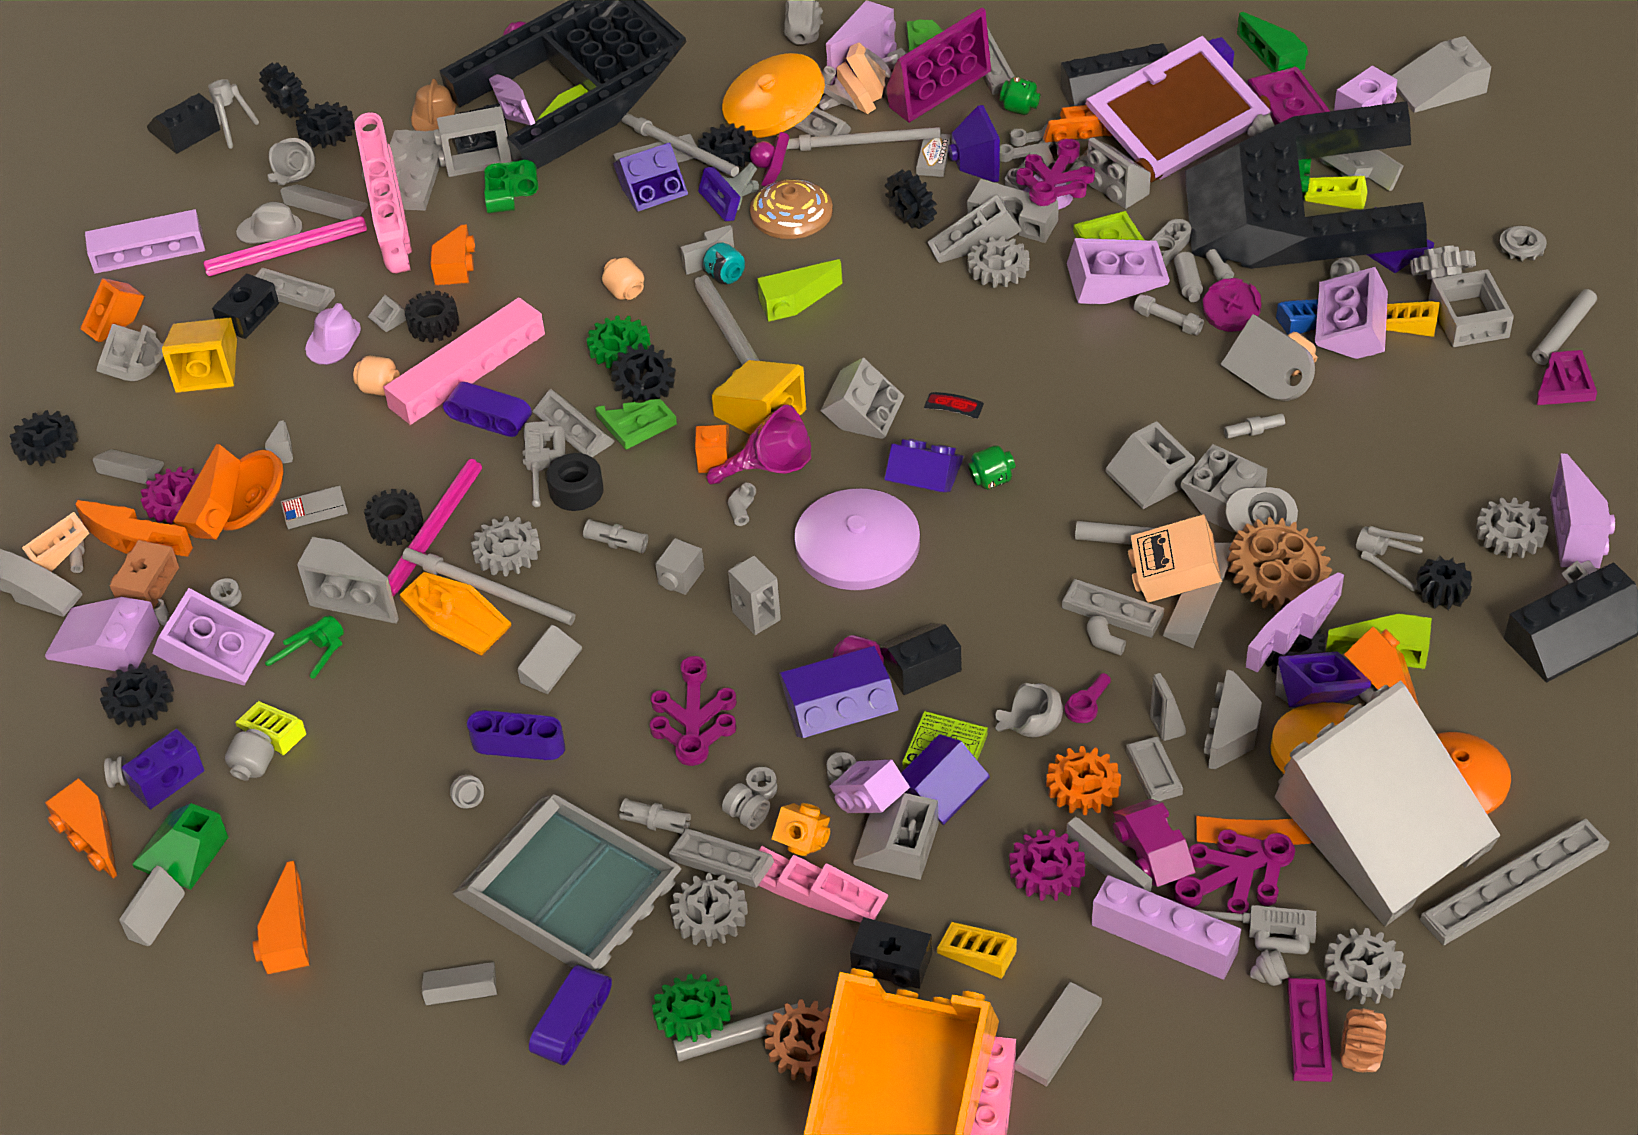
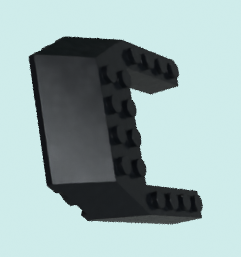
M569 0L439 71L443 85L450 91L453 102L459 108L492 91L493 88L489 78L496 74L512 80L547 59L576 86L581 84L589 92L535 121V124L528 125L506 137L513 162L529 160L539 169L617 125L662 74L684 46L686 38L644 0Z
M1407 101L1293 116L1186 170L1192 254L1207 258V252L1215 249L1224 263L1227 260L1241 262L1242 267L1254 269L1427 247V223L1423 202L1305 217L1298 160L1411 145V126Z

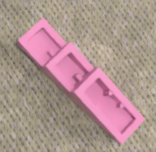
M763 846L759 849V851L771 854L774 863L758 886L807 907L861 922L863 917L875 920L888 898V894L827 863L821 869L796 855H793L788 860Z

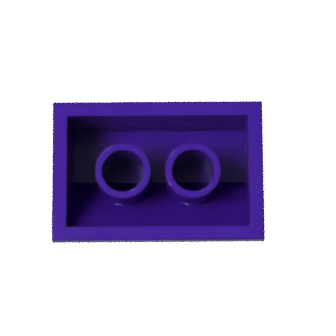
M875 646L779 673L797 737H809L899 710L890 677Z

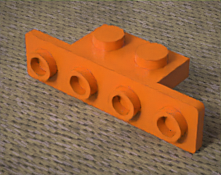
M1087 105L1062 108L1060 112L1061 119L1048 122L1043 138L1047 143L1059 142L1062 139H1087L1090 137L1113 135Z

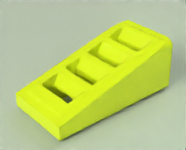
M1365 176L1309 178L1305 201L1350 209H1364L1368 193Z
M260 701L235 722L237 727L245 732L248 729H256L271 738L274 750L283 756L306 735L302 720ZM261 713V715L254 722H251L256 716H258ZM266 718H269L262 726H260V724H261Z

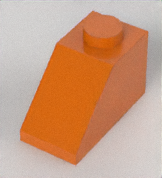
M102 278L80 329L95 341H104L108 337L112 324L126 327L134 321L145 296L128 283Z
M729 424L696 426L695 450L698 473H708L710 468L720 466L729 459Z

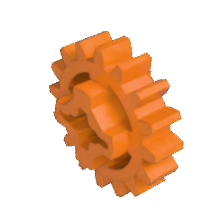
M1080 746L1079 753H1074L1071 748H1068L1066 757L1057 754L1055 756V764L1049 763L1046 777L1049 797L1057 798V806L1059 808L1065 804L1069 805V813H1073L1076 808L1081 809L1083 815H1087L1089 808H1093L1096 813H1100L1101 804L1111 807L1112 797L1118 798L1121 774L1118 773V764L1110 763V755L1108 753L1102 757L1098 756V748H1094L1091 753H1087L1084 746Z

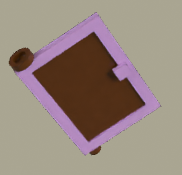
M1204 36L1193 40L1087 98L1085 103L1135 160L1134 162L1151 173L1150 184L1158 179H1164L1248 131L1257 115L1262 114L1264 116L1271 113L1269 99L1264 95L1258 97Z

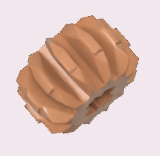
M1364 1008L1352 1009L1347 1013L1340 1044V1056L1343 1067L1362 1073L1376 1072L1380 1068L1385 1049L1387 1027L1386 1019L1382 1013Z

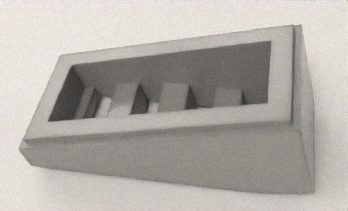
M1161 673L1154 674L1150 718L1160 738L1166 741L1184 736L1186 728L1168 684Z

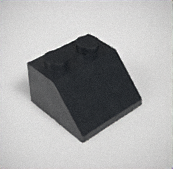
M200 93L165 110V112L154 117L147 125L148 131L176 154L221 130L214 104Z
M930 623L879 644L881 655L884 658L883 665L903 695H907L962 671L961 645L946 624Z

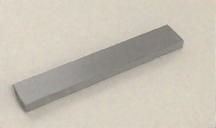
M1585 818L1423 912L1420 921L1444 946L1607 850L1610 842Z

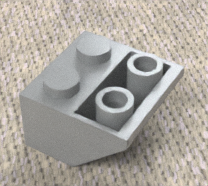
M1093 137L1088 140L1087 166L1095 169L1094 181L1089 183L1091 187L1097 189L1124 209L1149 195L1151 177L1149 171L1112 146Z
M863 357L840 370L821 412L841 430L882 439L886 437L904 395Z
M1156 421L1133 433L1106 467V473L1142 509H1145L1182 489L1181 481L1194 467L1195 457Z
M1212 444L1181 481V487L1200 513L1205 515L1207 521L1234 533L1225 515L1226 503L1229 497L1237 490L1265 488L1267 468Z
M903 793L883 812L870 813L853 864L921 880L939 825L938 800Z

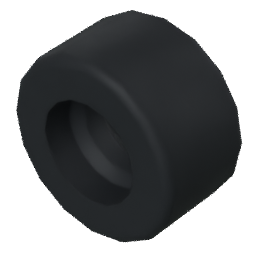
M582 453L566 454L553 461L547 470L550 498L556 506L563 510H585L595 505L601 499L604 492L601 467L596 459Z

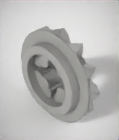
M1514 226L1506 229L1501 234L1499 245L1502 247V253L1509 254L1511 259L1520 258L1523 262L1525 258L1534 261L1537 256H1543L1547 241L1545 236L1534 228Z

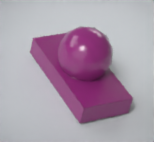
M781 131L773 145L764 141L757 142L750 150L752 163L758 168H765L761 183L765 187L776 181L782 168L790 137Z

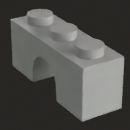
M980 179L967 200L968 214L998 194L1011 210L1014 217L1019 219V226L1022 229L1019 232V236L1046 243L1058 222V200L1048 206H1038L1029 199V192Z

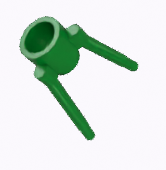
M324 616L313 625L284 639L283 644L289 646L266 660L265 665L270 666L312 640L319 648L328 647L310 673V678L314 679L333 652L342 645L339 639L344 634L341 624L333 616Z

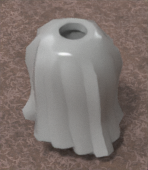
M786 0L784 34L788 40L795 45H807L817 41L820 25L823 24L821 19L823 10L819 7V2L815 0Z

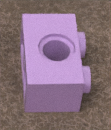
M1370 66L1337 89L1334 111L1393 103L1397 96V79L1374 66Z
M892 759L857 761L829 786L835 794L834 798L837 805L847 813H881L910 788Z

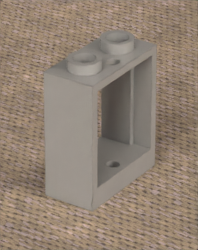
M501 106L437 118L439 129L434 130L436 145H442L443 150L438 151L441 167H447L448 177L484 171L492 163L512 162ZM495 131L496 148L451 156L448 139Z
M1488 269L1432 279L1428 301L1440 302L1437 318L1452 347L1510 337L1514 315ZM1480 297L1488 311L1457 317L1449 302Z

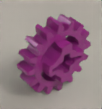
M178 467L176 472H171L168 468L163 476L158 473L154 474L155 481L147 480L145 482L147 488L141 489L143 497L141 502L149 518L155 517L157 523L162 522L164 519L167 520L169 525L173 523L199 474L195 475L192 468L187 470L186 473L183 472L182 467Z
M1039 829L1036 831L1035 838L1025 834L1023 835V844L1015 842L1014 853H1010L1009 866L1010 878H1015V887L1017 889L1026 886V896L1028 897L1036 892L1039 893V900L1043 901L1046 895L1051 894L1053 900L1057 901L1058 893L1063 892L1065 895L1070 896L1072 886L1077 888L1081 886V877L1085 876L1084 852H1079V843L1077 841L1068 843V834L1065 833L1058 838L1055 837V830L1051 829L1049 835L1044 836Z

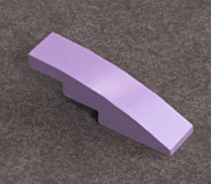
M499 74L489 78L505 118L527 125L535 124L532 111L520 86L513 80Z
M1338 572L1317 583L1280 610L1248 646L1246 668L1258 672L1272 651L1285 656L1299 634L1312 639L1341 596L1344 574Z

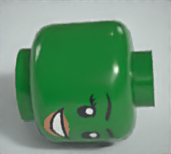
M1014 76L1010 81L1006 80L1004 82L999 101L1003 102L1004 109L1021 115H1027L1031 108L1037 109L1041 93H1037L1035 82Z
M998 445L975 452L971 458L972 462L968 463V468L975 485H981L986 490L1011 481V470L1016 468L1011 452L1007 451L1004 453L1003 449Z

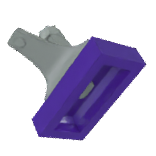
M750 162L744 170L733 178L721 176L714 167L704 168L698 192L724 221H734L737 210L740 209L742 196L759 190L758 181L751 180L757 168Z

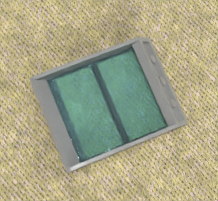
M553 794L541 798L453 894L459 900L573 968L576 965H581L597 971L610 960L611 955L609 953L616 944L621 945L632 935L633 930L631 927L636 921L644 919L652 912L655 907L652 903L659 895L666 894L675 885L676 881L674 878L681 871V868L673 861Z

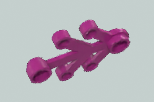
M1062 139L1058 142L1057 155L1059 157L1051 171L1042 162L1041 156L1029 154L1025 157V168L1017 170L1016 182L1020 185H1027L1030 188L1029 199L1038 206H1048L1054 203L1059 196L1070 194L1074 198L1085 197L1087 184L1094 181L1095 169L1083 166L1077 170L1064 172L1067 165L1075 162L1079 157L1080 143L1074 139ZM1033 171H1036L1044 181H1037L1033 176ZM1072 181V182H1071L1070 184H1068V185H1063V186L1055 187L1057 184H1062V183H1066V182Z
M690 656L684 659L680 666L682 679L687 683L686 710L673 701L670 694L666 691L659 690L651 696L653 710L658 713L666 712L686 728V735H682L672 728L669 720L663 716H658L651 720L650 730L654 738H665L676 747L675 753L679 762L684 765L695 766L707 759L709 755L708 746L721 736L728 737L736 732L734 716L722 714L716 719L715 725L699 736L702 725L721 710L733 709L737 704V699L733 689L723 688L717 692L713 700L700 709L701 684L707 678V665L703 658ZM724 698H731L728 701L722 700ZM659 700H665L663 703H657ZM723 724H731L728 727L722 726ZM658 726H664L663 729H656Z
M1223 830L1219 833L1217 847L1220 851L1208 849L1203 844H1194L1190 847L1189 853L1194 867L1202 868L1207 864H1212L1225 868L1202 880L1192 876L1180 878L1175 885L1174 898L1176 902L1186 907L1194 908L1201 903L1204 895L1237 880L1233 897L1229 899L1226 910L1227 913L1237 914L1248 913L1249 903L1247 898L1253 873L1265 865L1267 867L1264 882L1258 885L1256 899L1264 906L1275 904L1279 893L1277 882L1280 869L1289 865L1295 856V847L1292 841L1281 833H1274L1264 840L1238 835L1233 830ZM1229 839L1232 840L1234 843L1226 844L1223 842V840ZM1237 849H1242L1255 854L1246 858L1231 853H1234ZM1272 851H1280L1282 854H1277ZM1200 853V854H1202L1204 857H1203V858H1196V857L1194 856V854ZM1269 891L1273 895L1265 896L1264 894H1262V892ZM1184 894H1191L1194 897H1186ZM1238 905L1241 906L1243 910L1236 911L1232 907Z

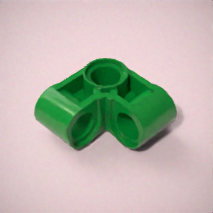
M520 160L507 163H492L484 170L486 188L484 193L487 213L514 211V197L531 196L538 190L537 167L532 161Z

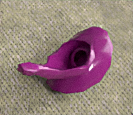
M783 405L775 410L749 436L743 450L727 459L724 464L710 468L706 476L708 483H721L726 477L742 470L761 469L786 474L802 469L811 460L812 446L800 415L792 405Z

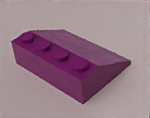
M983 7L897 59L886 87L889 108L908 123L991 72L986 10Z

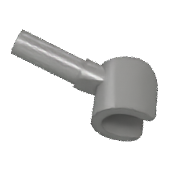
M157 599L160 606L154 609L158 623L165 627L169 620V612L164 600Z

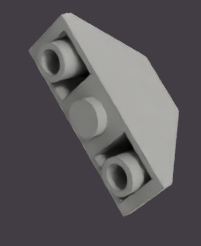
M1231 670L1226 671L1224 683L1218 682L1216 688L1215 702H1220L1219 708H1212L1209 727L1215 728L1214 734H1207L1204 754L1210 755V769H1217L1253 750L1255 747L1262 702L1240 677Z

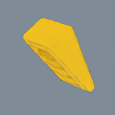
M1440 302L1387 304V315H1392L1391 319H1386V330L1434 337Z
M951 922L937 948V953L1002 979L1017 952V938L999 932ZM956 935L962 937L957 947L951 946ZM969 940L974 942L970 950L964 949ZM981 945L986 947L983 953L977 952ZM993 950L998 952L996 956L991 955Z

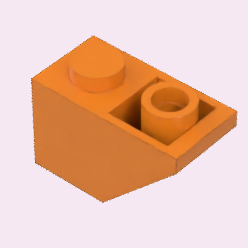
M467 224L460 225L432 245L431 269L435 285L469 283V271H474V259L470 252H475V240L473 235L469 236Z

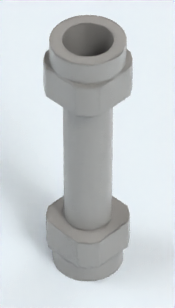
M1140 294L1136 299L1134 310L1143 316L1148 317L1150 314L1182 326V331L1190 335H1199L1203 328L1204 319L1199 318L1196 314L1189 313L1186 316L1155 303L1156 299L1149 295Z

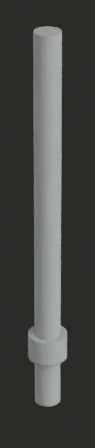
M627 113L622 118L623 123L633 127L635 132L643 136L649 135L665 144L670 142L673 148L733 177L739 172L737 166L653 126L651 121L643 117L637 118Z
M940 127L816 137L806 134L799 135V138H789L786 150L800 149V151H812V148L935 139L941 138Z
M408 547L403 552L402 558L404 560L422 566L423 570L434 575L442 574L570 626L575 620V614L443 562L442 557L432 553L426 555Z

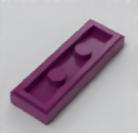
M1288 978L1287 990L1294 1081L1331 1082L1333 1073L1325 979Z

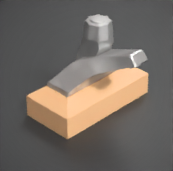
M858 42L850 46L846 59L874 102L882 98L887 84V77H891V69H894L897 59L901 56L895 54L890 57L880 58Z
M846 61L837 67L835 84H825L823 93L826 95L818 103L823 111L840 104L847 105L855 110L859 109L866 114L876 109L867 90Z

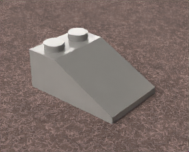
M1463 36L1439 43L1393 74L1392 77L1397 79L1396 91L1404 101H1407L1408 106L1415 113L1487 93L1491 66L1470 41Z
M312 537L297 564L309 606L397 624L399 618L388 577L342 542Z

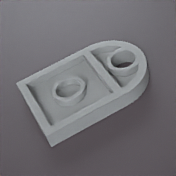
M1254 314L1221 363L1223 367L1263 394L1279 401H1290L1303 395L1312 384L1315 374L1313 357L1303 345ZM1300 370L1302 379L1298 385L1292 386L1290 384V376L1294 371Z

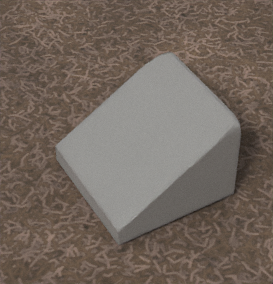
M387 295L382 297L368 316L385 332L406 321L405 309Z
M284 420L278 422L265 443V449L276 454L281 459L282 464L292 462L293 460L291 439Z

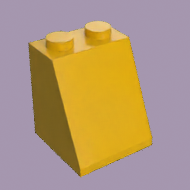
M231 318L176 323L172 325L162 346V353L176 393L234 386L237 337Z
M748 360L742 367L736 369L725 383L714 390L712 394L714 416L751 435L764 422L766 417L783 405H792L797 413L801 415L806 410L804 368L798 364Z

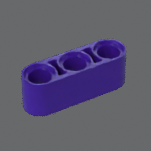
M459 382L443 403L444 412L452 419L508 437H515L532 415L531 407L524 400L468 382Z
M483 710L473 713L467 720L471 745L480 754L554 760L559 758L565 751L562 725L555 717Z
M581 965L574 966L535 1027L529 1041V1051L557 1064H567L607 1000L612 986L611 977Z

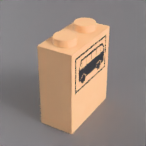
M1204 514L1131 535L1133 549L1128 550V555L1132 567L1136 568V573L1132 574V579L1136 591L1143 592L1147 603L1222 582L1213 533Z

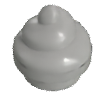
M1262 114L1257 115L1247 134L1255 136L1273 127L1274 124L1270 114L1264 116Z
M1342 257L1332 264L1330 275L1333 279L1358 272L1360 268L1354 259Z
M469 774L459 776L454 780L450 788V797L460 808L475 807L482 801L484 796L482 782L477 777Z
M1268 949L1261 952V955L1256 959V965L1250 971L1252 979L1268 983L1271 986L1280 985L1283 979L1290 977L1279 950L1270 952Z

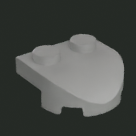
M112 324L96 371L127 381L144 379L152 374L161 364L164 357L162 353L164 343H161L156 338V332L145 325L138 332Z

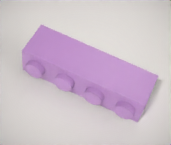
M196 209L85 232L87 254L94 274L205 251L202 229Z
M1108 875L1093 901L1092 926L1220 979H1225L1238 953L1240 928Z

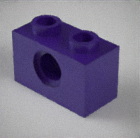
M177 729L121 767L131 792L150 810L205 771L196 747Z

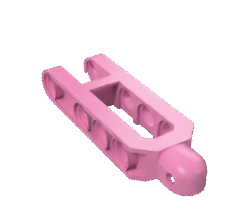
M365 113L356 119L355 130L374 227L382 251L385 267L391 273L397 274L410 271L408 254L412 252L393 154L387 143L381 117L376 113ZM368 124L377 125L372 131L367 132L363 130ZM393 213L391 216L385 217L387 214Z

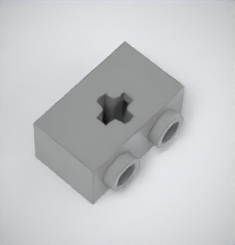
M755 556L736 564L728 571L732 611L754 635L781 620L777 577Z

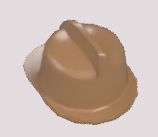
M432 79L430 85L421 87L416 93L411 117L412 126L416 131H434L439 129L437 118L455 114L456 104L452 100L450 91L445 86L439 85L436 79Z

